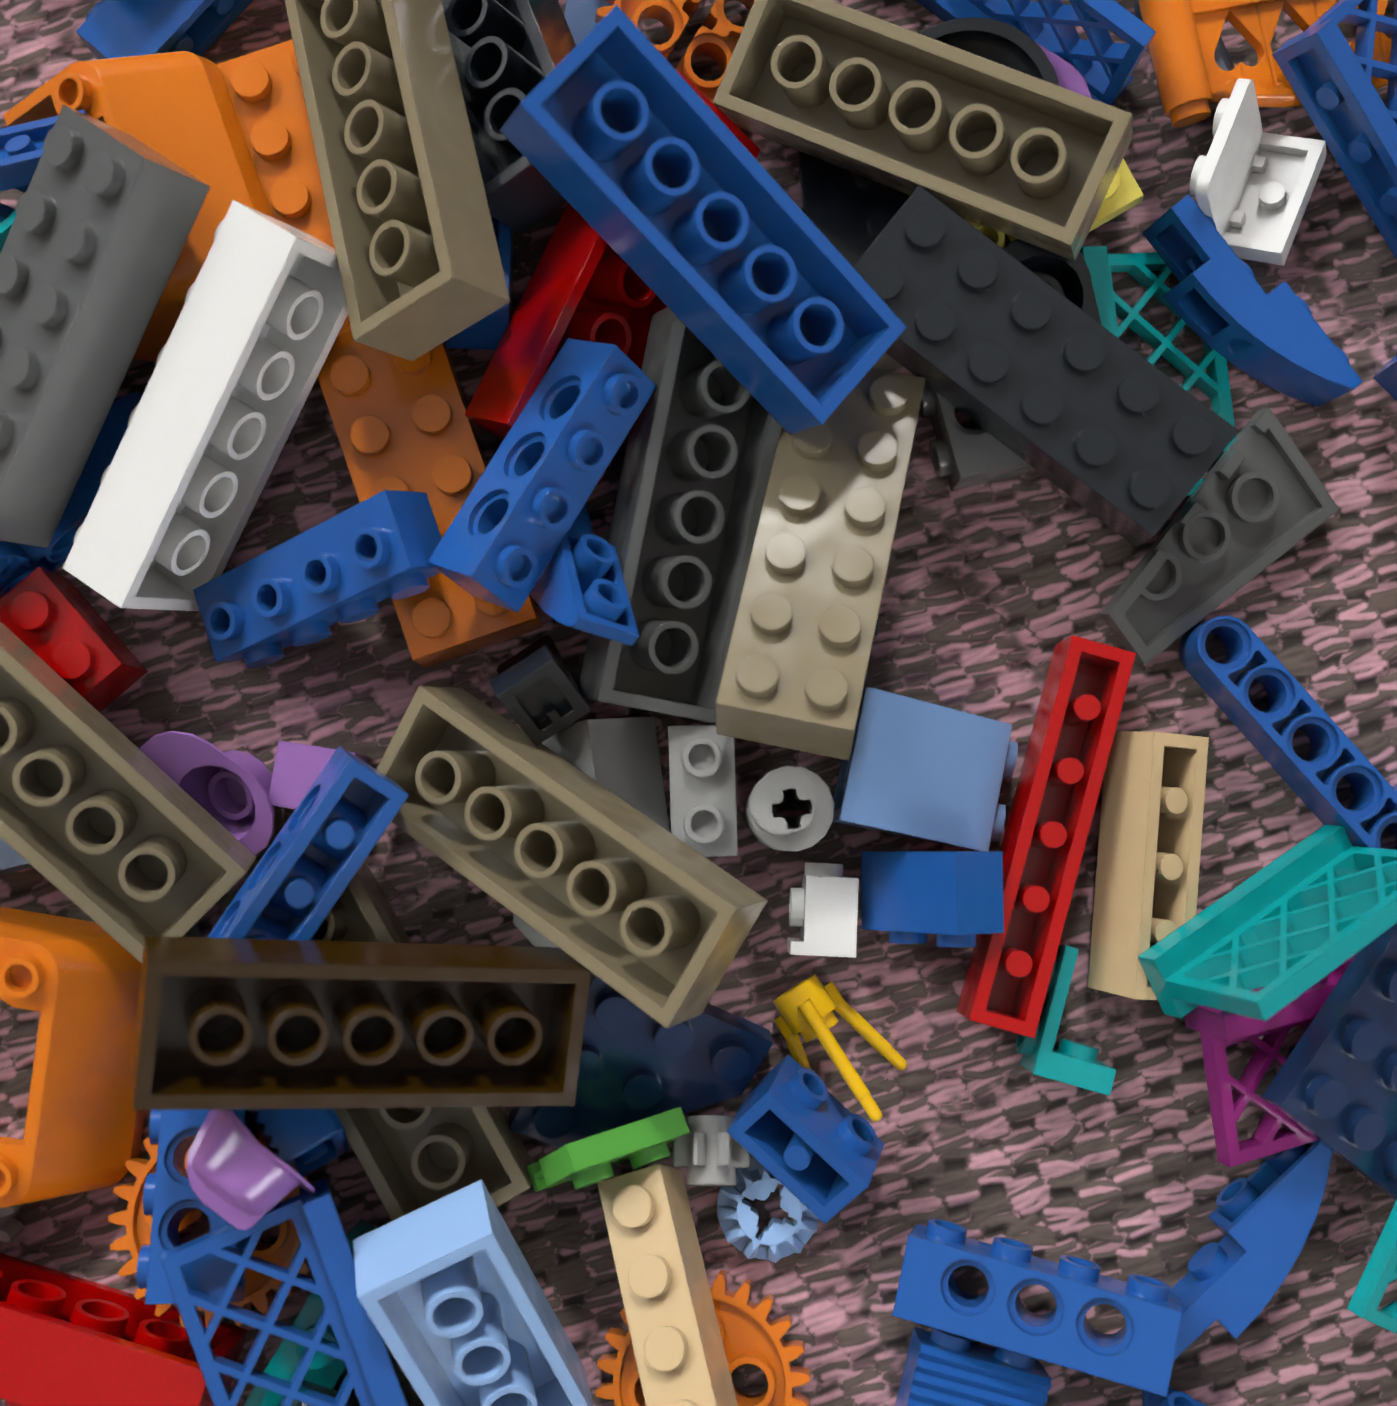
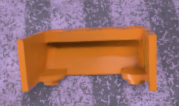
M188 51L74 62L3 114L6 125L10 127L58 116L63 105L77 111L85 109L90 117L130 134L210 186L133 359L151 362L157 361L160 350L167 343L185 305L186 294L199 275L214 242L215 231L225 218L232 201L235 200L272 217L219 68L212 61Z
M0 906V998L13 1007L40 1012L23 1139L0 1137V1208H6L104 1189L117 1184L130 1172L125 1166L127 1160L139 1158L146 1110L133 1109L131 1085L142 963L96 922Z

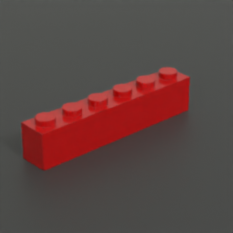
M1074 635L1054 646L1000 851L1003 853L1004 933L977 934L976 947H973L957 1007V1012L969 1020L1035 1038L1136 653Z

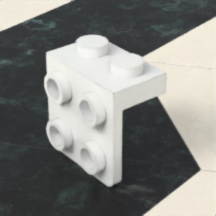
M1238 78L1230 98H1223L1217 106L1212 127L1214 139L1207 156L1200 155L1194 164L1190 178V193L1196 196L1197 204L1203 213L1212 217L1217 231L1238 258L1284 266L1326 159V141L1264 133L1254 80Z

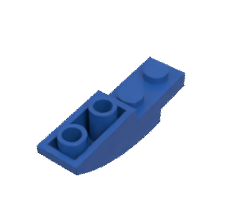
M1190 194L1181 199L1142 232L1180 281L1163 295L1165 300L1194 332L1234 366L1268 387L1317 407L1354 390L1363 382L1350 366L1346 354L1333 344L1313 318L1307 303L1293 292L1286 281L1265 293L1255 280L1252 269L1237 257L1217 231L1212 217L1203 213Z
M585 503L530 594L542 610L557 622L633 646L639 638L616 548L603 538L594 535Z
M1319 1140L1263 1157L1265 1162L1247 1179L1242 1177L1232 1181L1218 1195L1216 1199L1218 1207L1208 1218L1225 1237L1218 1244L1211 1242L1196 1251L1188 1262L1187 1269L1189 1272L1169 1291V1294L1181 1297L1183 1311L1174 1360L1215 1321L1237 1339L1261 1313L1284 1282L1302 1251L1314 1224L1327 1184L1332 1151Z

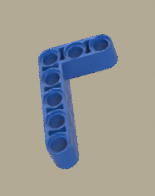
M1227 615L1212 618L1189 629L1181 638L1178 649L1179 658L1185 670L1322 824L1344 826L1352 846L1381 848V833L1388 826L1395 835L1396 845L1394 850H1397V784L1392 787L1251 628L1239 618ZM1209 633L1216 634L1225 644L1226 655L1222 663L1212 660L1206 652L1205 640ZM1253 680L1263 685L1268 694L1267 707L1263 712L1253 707L1249 700L1248 691ZM1298 728L1305 732L1310 740L1311 748L1305 760L1296 755L1292 746L1293 734ZM1342 777L1349 781L1353 790L1352 802L1347 808L1340 804L1336 796L1337 783Z

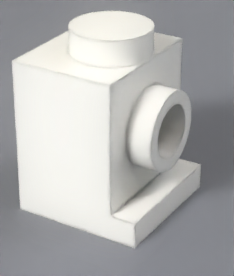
M805 862L804 875L802 874V888H790L789 926L800 927V938H787V951L790 955L856 958L859 878L843 876V864Z

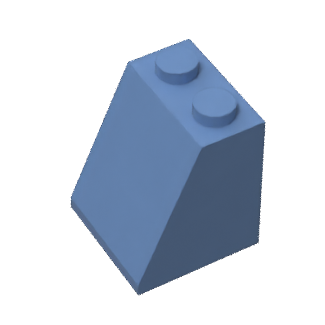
M866 687L862 694L849 761L841 759L833 798L834 814L832 822L970 851H989L990 841L998 842L1000 840L1005 824L1006 805L998 803L1002 778L1010 779L1012 777L1017 761L1018 743L1010 741L1013 725Z

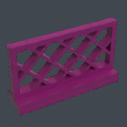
M1356 954L1266 1021L1201 1005L1184 1016L1186 1027L1200 1032L1218 1162L1228 1167H1233L1317 1140L1301 1126L1286 1117L1287 1115L1277 1107L1267 1103L1254 1092L1271 1062L1281 1068L1287 1060L1278 1053V1050L1290 1029L1300 1025L1307 1030ZM1260 987V988L1253 989V990H1250V991L1258 992L1259 990H1261V989L1264 988V987ZM1245 1041L1255 1048L1256 1051L1239 1080H1236L1229 1075L1226 1046ZM1250 1102L1265 1114L1252 1137L1238 1141L1236 1123L1246 1105Z

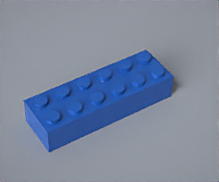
M618 5L519 104L500 130L789 434L822 425L907 328Z

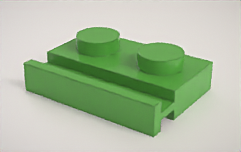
M678 1107L566 1144L539 1159V1162L528 1165L527 1170L535 1193L571 1180L575 1190L614 1176L611 1166L629 1160L632 1170L669 1157L670 1153L667 1144L690 1133L682 1109Z

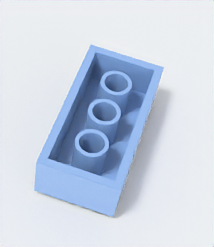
M482 1179L353 1240L357 1298L424 1406H594L583 1363Z

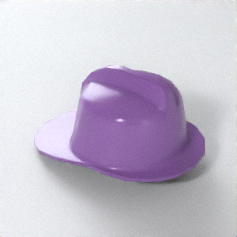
M178 731L156 734L141 746L140 750L255 856L269 845L275 831V812L279 807L272 806L269 790L272 773L264 762L252 754L237 750L223 752L210 742L194 734Z
M231 1109L210 1110L187 1153L186 1171L192 1191L203 1204L240 1230H247L253 1227L263 1215L273 1209L297 1186L309 1193L314 1194L315 1192L314 1187L300 1174L261 1145Z

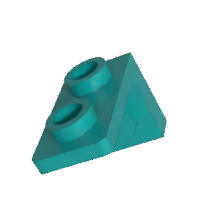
M1059 943L1035 1038L1017 1034L1016 1052L1023 1054L1020 1065L1032 1074L1110 1096L1116 1069L1097 1060L1098 1048L1065 1038L1060 1039L1058 1049L1054 1048L1078 956V948Z

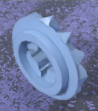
M753 1156L750 1157V1168H736V1186H721L719 1190L717 1217L727 1242L740 1250L748 1259L758 1258L776 1263L781 1258L793 1253H801L804 1245L817 1232L819 1218ZM779 1183L781 1184L779 1188L780 1208L787 1212L788 1217L793 1218V1221L785 1217L783 1220L773 1217L767 1226L764 1225L761 1233H758V1210L743 1198L746 1197L752 1201L755 1198L765 1201L769 1197L770 1192L774 1193Z

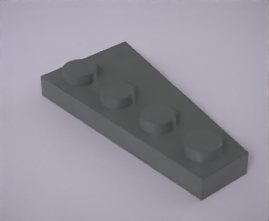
M1270 407L1259 409L1255 412L1100 612L1101 617L1124 649L1136 653L1134 660L1136 664L1145 665L1339 510Z

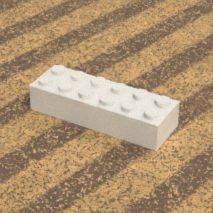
M235 200L232 201L225 218L215 231L214 242L199 275L186 294L185 305L167 343L158 354L156 367L142 398L129 417L128 428L116 454L102 475L101 486L84 523L75 533L72 549L63 566L64 570L120 608L199 611L193 589L222 575L348 315L334 248L306 232Z

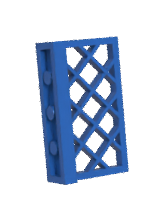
M915 0L943 22L959 18H987L1019 29L1033 41L1073 65L1086 79L1092 99L1111 106L1115 105L1129 87L1134 78L1131 75L1156 33L1155 30L1115 0H1069L1071 5L1063 4L1061 0H1037L1038 2H1033L1032 0ZM1074 26H1082L1089 40H1083L1079 37ZM1107 29L1128 44L1113 42Z
M1339 0L1306 31L1286 41L1272 56L1397 259V0H1394V18L1377 14L1378 0ZM1339 22L1357 26L1355 52H1353L1337 24ZM1375 31L1392 35L1390 64L1373 60ZM1371 76L1388 80L1386 106L1374 88Z
M326 1177L311 1183L315 1189L314 1194L299 1188V1195L278 1203L273 1209L263 1215L253 1227L247 1230H240L229 1224L161 1253V1263L214 1406H236L247 1382L283 1395L278 1406H291L294 1399L312 1406H355L347 1403L353 1387L360 1406H409L388 1347L357 1298L354 1254ZM289 1219L293 1220L300 1244L288 1269L251 1255L262 1231ZM248 1237L242 1251L229 1247V1245ZM208 1254L236 1263L219 1299L191 1289L182 1265ZM305 1257L314 1279L298 1273ZM245 1267L282 1281L266 1317L229 1303ZM292 1285L321 1296L324 1308L312 1334L276 1321ZM198 1307L213 1312L206 1327L203 1324ZM222 1316L260 1329L243 1365L214 1354L210 1341ZM329 1322L337 1343L322 1338ZM269 1334L306 1346L290 1382L253 1369ZM316 1351L345 1362L348 1372L336 1398L300 1386ZM222 1373L237 1378L230 1394Z

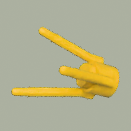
M813 974L773 1001V1004L781 1014L773 1019V1021L785 1038L791 1057L803 1068L811 1070L798 1033H801L806 1043L817 1037L869 1118L874 1122H878L882 1118L880 1108L829 1030L839 1022L833 1010L896 1069L900 1071L907 1068V1061L844 1000L832 981L823 986L817 975Z

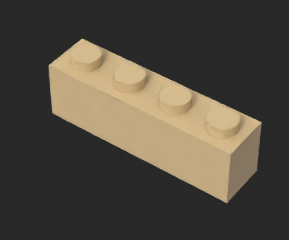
M1155 731L1115 732L1103 777L1088 988L1136 1000H1157L1138 956L1196 916L1209 737Z
M659 1163L598 1182L646 1406H738L682 1171Z

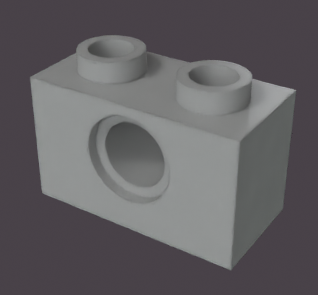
M716 725L668 726L671 834L704 857L738 856L734 737L717 734Z

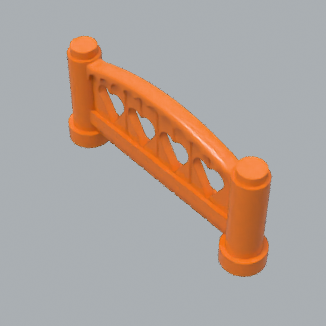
M1138 0L1142 21L1156 31L1148 47L1164 115L1171 118L1172 127H1185L1208 118L1211 115L1209 104L1213 102L1219 104L1223 98L1229 99L1238 78L1254 80L1258 107L1282 108L1303 106L1272 56L1271 41L1279 16L1283 9L1304 32L1327 12L1337 0ZM1378 0L1377 14L1384 16L1389 0ZM1225 19L1255 49L1258 58L1256 66H1248L1239 62L1233 70L1226 71L1217 65L1214 54ZM1375 31L1373 60L1390 64L1392 39L1378 31ZM1351 41L1348 44L1353 52H1355V42ZM1371 76V82L1375 89L1388 85L1387 79Z

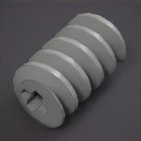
M784 766L770 771L753 786L746 799L745 818L750 832L760 843L774 850L797 852L813 847L826 835L833 821L834 801L829 787L818 774L804 767ZM783 792L789 793L792 803H802L803 815L793 818V828L791 829L787 828L785 818H774L772 814V806L783 801Z

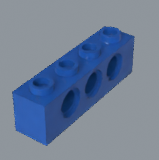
M567 338L427 562L473 597L518 613L657 385L615 344Z
M339 746L207 938L311 940L409 794L395 781Z
M231 1109L255 1138L256 1122L249 1109ZM151 1110L149 1139L151 1145H158L156 1173H149L147 1175L143 1191L145 1216H152L150 1245H142L137 1262V1285L139 1289H146L145 1304H177L160 1258L161 1253L183 1244L179 1237V1226L186 1214L195 1209L202 1210L209 1219L210 1232L230 1224L203 1204L192 1191L184 1164L185 1154L196 1138L210 1110ZM248 1237L229 1245V1247L242 1251ZM208 1254L182 1265L191 1289L219 1299L236 1263ZM246 1267L229 1302L242 1301L245 1298Z
M929 1219L927 1226L916 1224L908 1235L892 1316L1167 1397L1183 1313L1181 1297L1169 1294L1170 1286L1167 1283L1139 1274H1129L1127 1282L1100 1275L1101 1267L1098 1264L1070 1255H1061L1059 1263L1032 1256V1246L1010 1238L994 1237L992 1244L967 1238V1229L965 1227L940 1219ZM963 1265H971L980 1269L988 1280L989 1290L978 1296L966 1294L956 1284L954 1270ZM1031 1284L1044 1286L1055 1297L1057 1306L1047 1314L1032 1313L1022 1304L1019 1291ZM1109 1304L1122 1313L1126 1322L1118 1332L1104 1334L1098 1332L1089 1324L1086 1313L1095 1305Z

